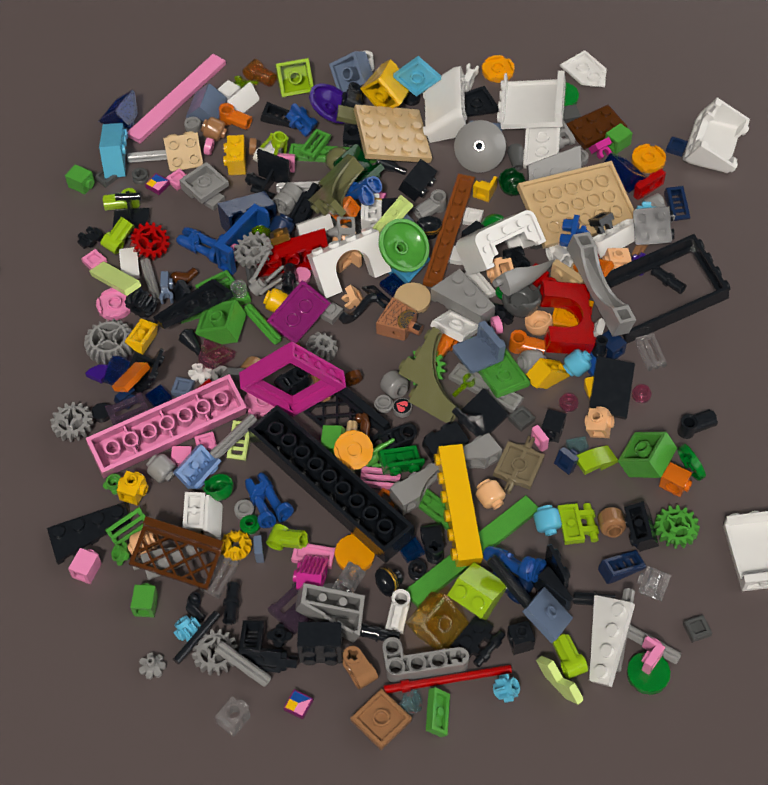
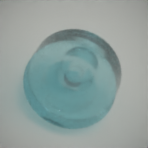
M412 690L403 694L399 706L409 714L421 711L422 700L418 692Z

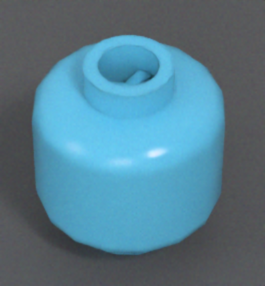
M575 349L564 358L565 364H563V367L570 376L580 377L591 368L590 360L592 357L586 350Z
M552 505L537 508V512L533 515L537 531L545 533V536L557 534V530L562 527L559 510L552 507Z

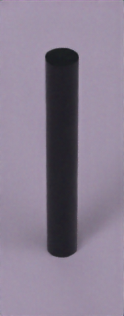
M213 611L173 658L175 663L179 665L220 617L218 612Z

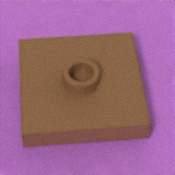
M380 689L350 720L382 750L412 721V717L383 689Z

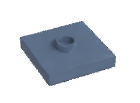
M545 587L535 595L522 611L550 643L557 640L573 619Z

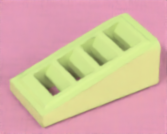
M233 420L231 431L242 421ZM249 432L243 436L245 440H238L236 442L244 444V447H237L234 444L227 451V459L246 461L251 443ZM233 450L243 451L242 455L232 454Z

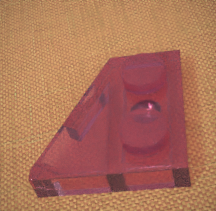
M205 338L198 362L206 368L215 369L234 359L235 351Z

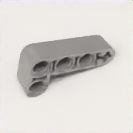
M390 637L383 643L386 676L392 683H400V680L405 679L413 681L462 673L468 668L469 654L462 647L403 655L402 644L399 639ZM389 648L397 649L394 653H390L387 650ZM436 661H440L443 663V665L435 666L433 663ZM415 664H419L422 666V668L415 670L412 668V666ZM392 668H399L401 671L393 673L390 670Z

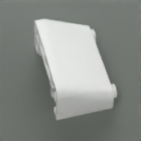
M461 66L448 70L441 75L440 81L422 92L425 99V126H423V132L428 137L430 143L456 138L460 129L466 125L467 115L465 112L464 92H468V86Z
M716 98L697 116L683 155V161L723 173L733 172L738 165L737 158L732 157L738 138L741 135L744 136L749 130L748 124L750 119L721 99Z

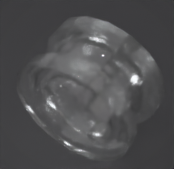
M235 280L231 283L230 288L234 297L242 298L246 296L248 290L245 281Z

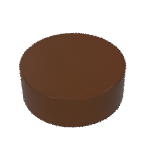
M352 370L345 374L347 386L356 385L363 379L360 370Z

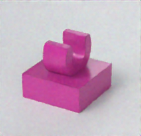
M608 137L591 146L589 150L591 154L597 152V157L602 159L604 157L602 151H605L607 156L612 153L611 149L607 147L612 141Z

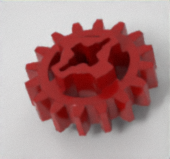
M146 222L144 227L142 224H139L138 229L134 228L130 238L133 241H131L130 245L135 246L133 252H139L138 257L144 255L145 258L151 257L154 261L156 256L161 258L162 253L166 254L167 248L170 245L168 242L170 237L165 236L167 230L162 231V225L156 227L155 222L152 223V226Z

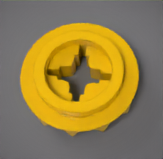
M231 530L230 533L224 534L222 538L225 547L221 554L228 560H241L252 549L251 539L247 533L245 534L241 530ZM231 541L235 543L239 541L240 548L236 546L232 548Z

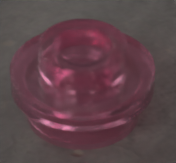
M644 384L636 386L632 391L633 399L639 403L648 402L652 395L649 387Z
M566 393L560 398L559 406L566 412H572L578 407V399L574 394Z

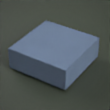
M176 377L171 395L179 397L192 391L195 386V380Z
M257 535L253 537L255 559L257 563H264L262 537Z

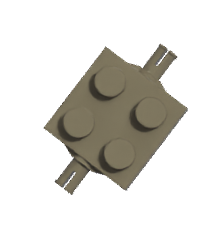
M528 436L524 445L515 444L510 441L507 442L493 472L494 477L507 482L503 489L505 494L506 492L511 494L514 485L528 490L531 489L545 458V454L531 448L535 441L534 437Z

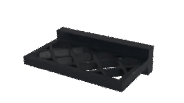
M347 387L334 394L336 402H319L303 411L307 417L322 429L323 425H325V419H336V425L339 426V418H349L352 421V417H356L357 413H366L369 417L370 428H375L378 431L374 436L369 437L373 444L378 440L377 436L381 432L391 429L389 421ZM347 405L349 407V413L339 414V406ZM336 406V414L325 415V407ZM322 407V415L314 416L311 413L315 408Z

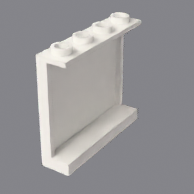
M565 70L558 71L557 79L508 82L507 73H505L504 80H501V90L503 91H500L499 112H497V122L501 123V129L563 127L566 88Z
M752 511L748 514L734 513L726 516L723 528L741 591L767 589L768 511Z

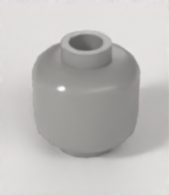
M539 349L525 350L518 357L517 364L526 374L540 358H547Z
M397 371L387 372L380 382L382 391L393 399L406 395L409 386L407 379L398 374L399 372Z
M155 454L146 464L148 467L147 473L158 483L170 482L175 476L173 472L176 464L165 454Z

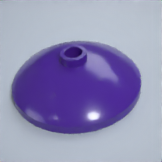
M321 83L314 85L309 92V100L313 109L322 118L337 124L345 123L336 121L338 105H341L344 92L329 84Z

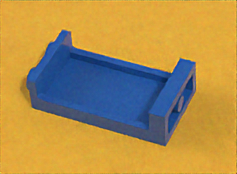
M254 203L215 243L214 249L219 269L223 271L228 270L232 276L237 271L231 246L235 243L239 245L237 240L244 239L243 235L249 236L250 232L255 235L257 231L259 233L263 232L268 236L270 235L269 212L266 208Z

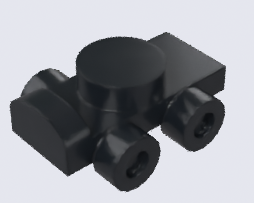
M89 226L86 229L88 234L79 233V240L77 242L84 249L87 247L91 248L97 241L100 242L104 234L97 227L93 229Z
M493 303L496 311L494 315H498L501 321L506 325H510L514 321V316L506 312L507 310L504 308V305Z

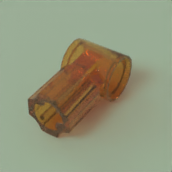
M253 59L242 70L243 75L248 80L253 81L256 79L266 86L272 87L277 79V74L264 68L263 64L257 59Z

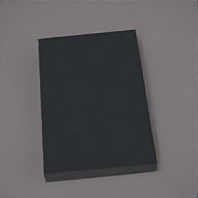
M597 356L589 408L605 407L609 409L611 415L615 418L626 420L635 363Z

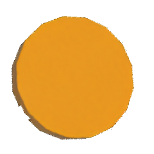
M493 55L488 57L482 64V75L491 82L501 83V80H504L505 73H507L508 80L513 77L515 67L509 58L506 59L501 55Z
M643 144L634 149L631 162L638 171L652 173L663 169L666 163V154L659 146Z
M356 430L346 431L341 434L334 446L335 457L350 470L361 469L368 465L374 452L373 443L369 437L363 432Z
M353 534L342 538L335 548V558L338 566L342 570L353 574L362 573L369 569L376 556Z

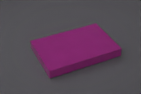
M302 280L269 317L267 323L287 340L296 343L301 340L331 303Z

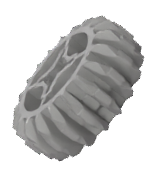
M106 319L104 323L99 321V325H92V329H88V335H85L84 347L92 361L96 360L98 364L103 362L104 365L111 363L113 366L114 362L121 363V359L127 360V355H132V348L125 343V339L132 331L127 323L123 324L121 320L116 322L115 319L109 322Z

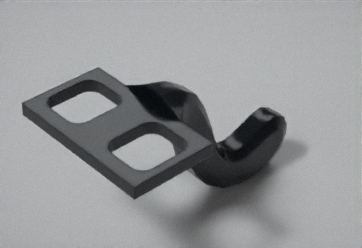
M374 285L362 286L361 289L368 295L362 299L354 311L351 313H341L339 320L343 324H349L355 321L370 303L377 302L381 307L386 308L388 304H384L381 300L389 303L390 299ZM368 289H373L376 293L370 292Z

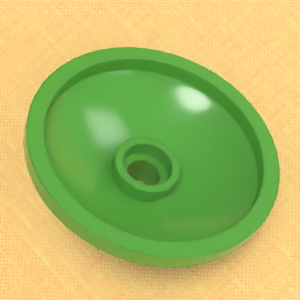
M395 219L387 223L381 230L378 241L379 250L383 259L390 267L400 272H413L425 264L429 256V242L425 232L419 225L408 219Z

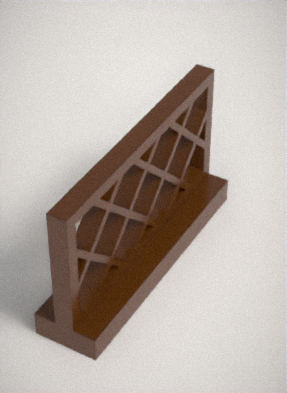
M145 516L143 528L129 565L208 590L225 545L222 540ZM146 532L155 534L158 541L146 546L144 542ZM169 539L173 540L177 547L165 552L162 542ZM159 544L164 554L152 559L148 549ZM187 546L194 547L196 554L185 559L181 549ZM179 550L183 560L172 565L168 555ZM144 551L147 552L150 558L149 561L143 564L135 562L138 554ZM207 552L215 554L213 562L206 565L200 556ZM166 557L170 567L164 570L157 569L154 562ZM199 557L202 567L191 571L187 562ZM185 563L189 573L182 577L178 576L174 568ZM205 570L208 576L205 584L197 582L194 574Z

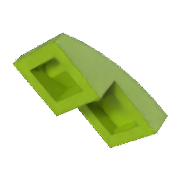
M609 446L597 447L576 455L579 458L577 464L584 475L598 468L602 471L618 463V459Z

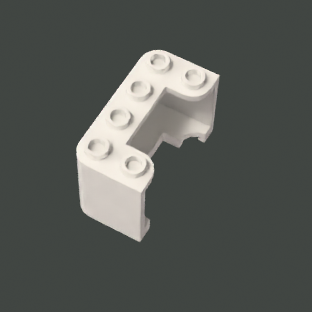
M526 210L505 217L460 238L456 243V249L467 275L494 267L495 265L492 263L493 258L498 255L495 245L506 241L508 248L521 245L523 249L546 242L535 214L532 211Z

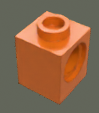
M351 196L344 197L343 209L347 213L342 217H356L361 209ZM335 214L334 216L332 215V217H333L336 221H337L336 218H337V217H340V216H338V215H336V214ZM342 219L340 224L350 222L351 220Z
M670 462L661 477L659 487L681 497L684 491H689L693 483L690 481L692 472Z

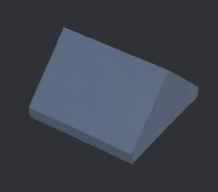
M210 83L195 93L186 119L194 116L203 122L210 117L220 120L219 106L227 102V97Z

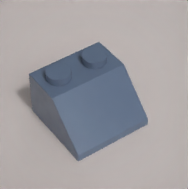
M354 51L329 64L336 87L343 92L347 91L350 82H356L362 87L373 74L367 54L364 51Z

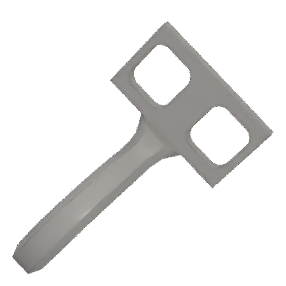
M337 217V225L326 231L327 241L331 237H337L340 242L343 235H356L355 217ZM340 220H351L352 227L342 228Z

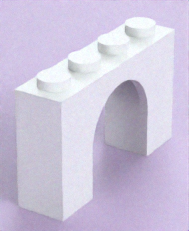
M371 227L362 229L361 233L357 235H347L344 240L330 242L327 247L313 249L312 253L307 255L319 292L323 297L329 298L343 292L336 273V265L339 258L347 251L359 250L364 257L369 275L375 278L391 272L390 266L385 262L379 250L378 241L380 234L378 230Z

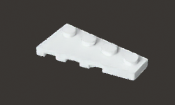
M594 595L589 681L612 687L635 604L632 602Z

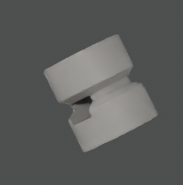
M286 183L272 199L276 204V211L286 216L290 215L302 190L293 183Z

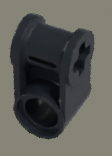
M349 83L347 91L342 94L341 105L354 108L355 105L363 104L361 86L358 83Z
M297 366L279 375L274 381L276 387H279L291 396L309 387L312 383L311 374Z
M405 423L393 429L385 430L377 437L382 443L392 438L395 439L385 449L407 447L414 443L417 429L413 424ZM403 433H408L411 437H405Z
M441 524L421 526L420 534L426 559L431 564H439L444 559Z

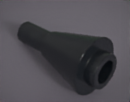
M377 159L376 164L381 163L385 168L383 171L406 175L407 169L398 166L393 160Z
M183 330L179 335L178 341L195 352L200 360L205 359L206 354L200 348L194 330Z

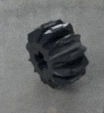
M141 288L126 296L124 301L126 308L130 309V312H133L135 316L138 315L141 318L151 316L157 307V300L152 297V294L143 291Z

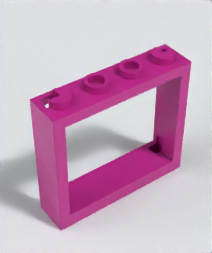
M292 341L239 372L240 389L274 407L278 405L284 412L292 416H296L346 388L343 370ZM292 363L317 377L320 381L291 396L262 379Z

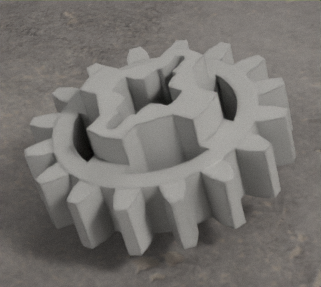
M257 231L255 235L250 232L249 236L243 235V240L238 239L239 245H234L236 250L233 251L237 262L242 267L246 265L250 269L252 265L257 268V264L261 262L266 252L272 255L271 249H273V246L265 233L260 235L259 231Z
M72 402L71 406L65 403V408L58 407L59 412L52 413L54 417L50 419L52 431L57 438L61 437L62 441H65L66 438L70 442L73 441V438L79 441L81 435L87 436L86 431H92L91 425H94L92 413L87 406L83 407L82 403H79L78 406L75 405V402Z
M211 629L210 634H205L203 639L197 643L198 645H195L193 648L194 653H192V657L195 660V666H200L202 673L208 670V674L211 676L213 671H216L219 676L220 670H224L227 673V666L234 667L233 664L215 652L216 646L221 641L235 651H239L238 645H235V638H230L229 632L223 635L222 629H219L218 633H214L213 629ZM201 655H203L204 658H207L208 662L204 661Z

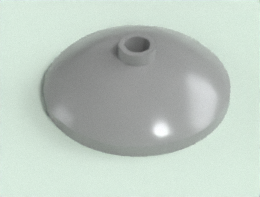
M476 120L460 129L455 138L454 151L457 160L464 168L472 172L483 173L494 169L500 164L506 152V141L502 131L495 124L485 120ZM477 143H482V149L476 148Z

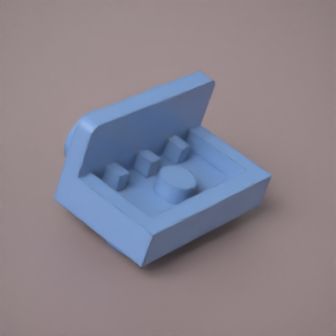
M198 444L173 473L188 489H199L204 485L205 479L217 471L221 460L219 458L214 459L202 444Z

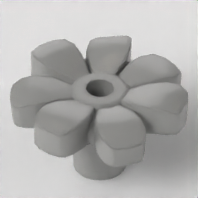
M148 653L147 659L141 658L139 661L140 665H142L139 668L140 674L145 675L146 679H152L153 675L156 678H160L162 676L161 670L166 669V663L162 662L163 656L158 654L154 657L153 653Z

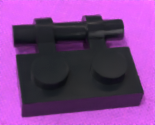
M476 615L451 644V648L462 647L466 649L469 659L472 655L476 656L477 658L473 663L475 666L480 667L490 659V654L493 650L500 647L505 634L502 631H498L495 636L491 635L490 633L493 631L494 626ZM486 641L488 643L484 649H480V645Z

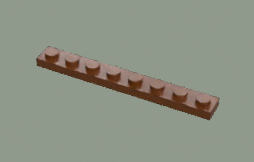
M457 175L442 221V228L439 231L423 279L424 286L434 287L444 280L475 182V177Z

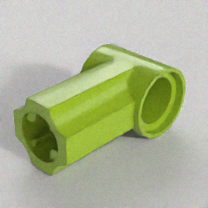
M126 188L121 192L126 193V191H130V193H136L133 188ZM115 194L103 196L105 211L127 208L126 200L116 201ZM131 200L133 208L140 207L139 200Z
M120 217L111 232H107L103 236L100 244L117 255L119 249L124 247L125 239L135 226Z
M274 524L266 544L278 551L283 550L284 547L302 549L303 547L306 548L308 544V534L303 530L289 529L282 524Z
M569 634L560 635L552 645L561 661L560 665L564 676L569 680L588 672L586 660L582 654L578 653Z

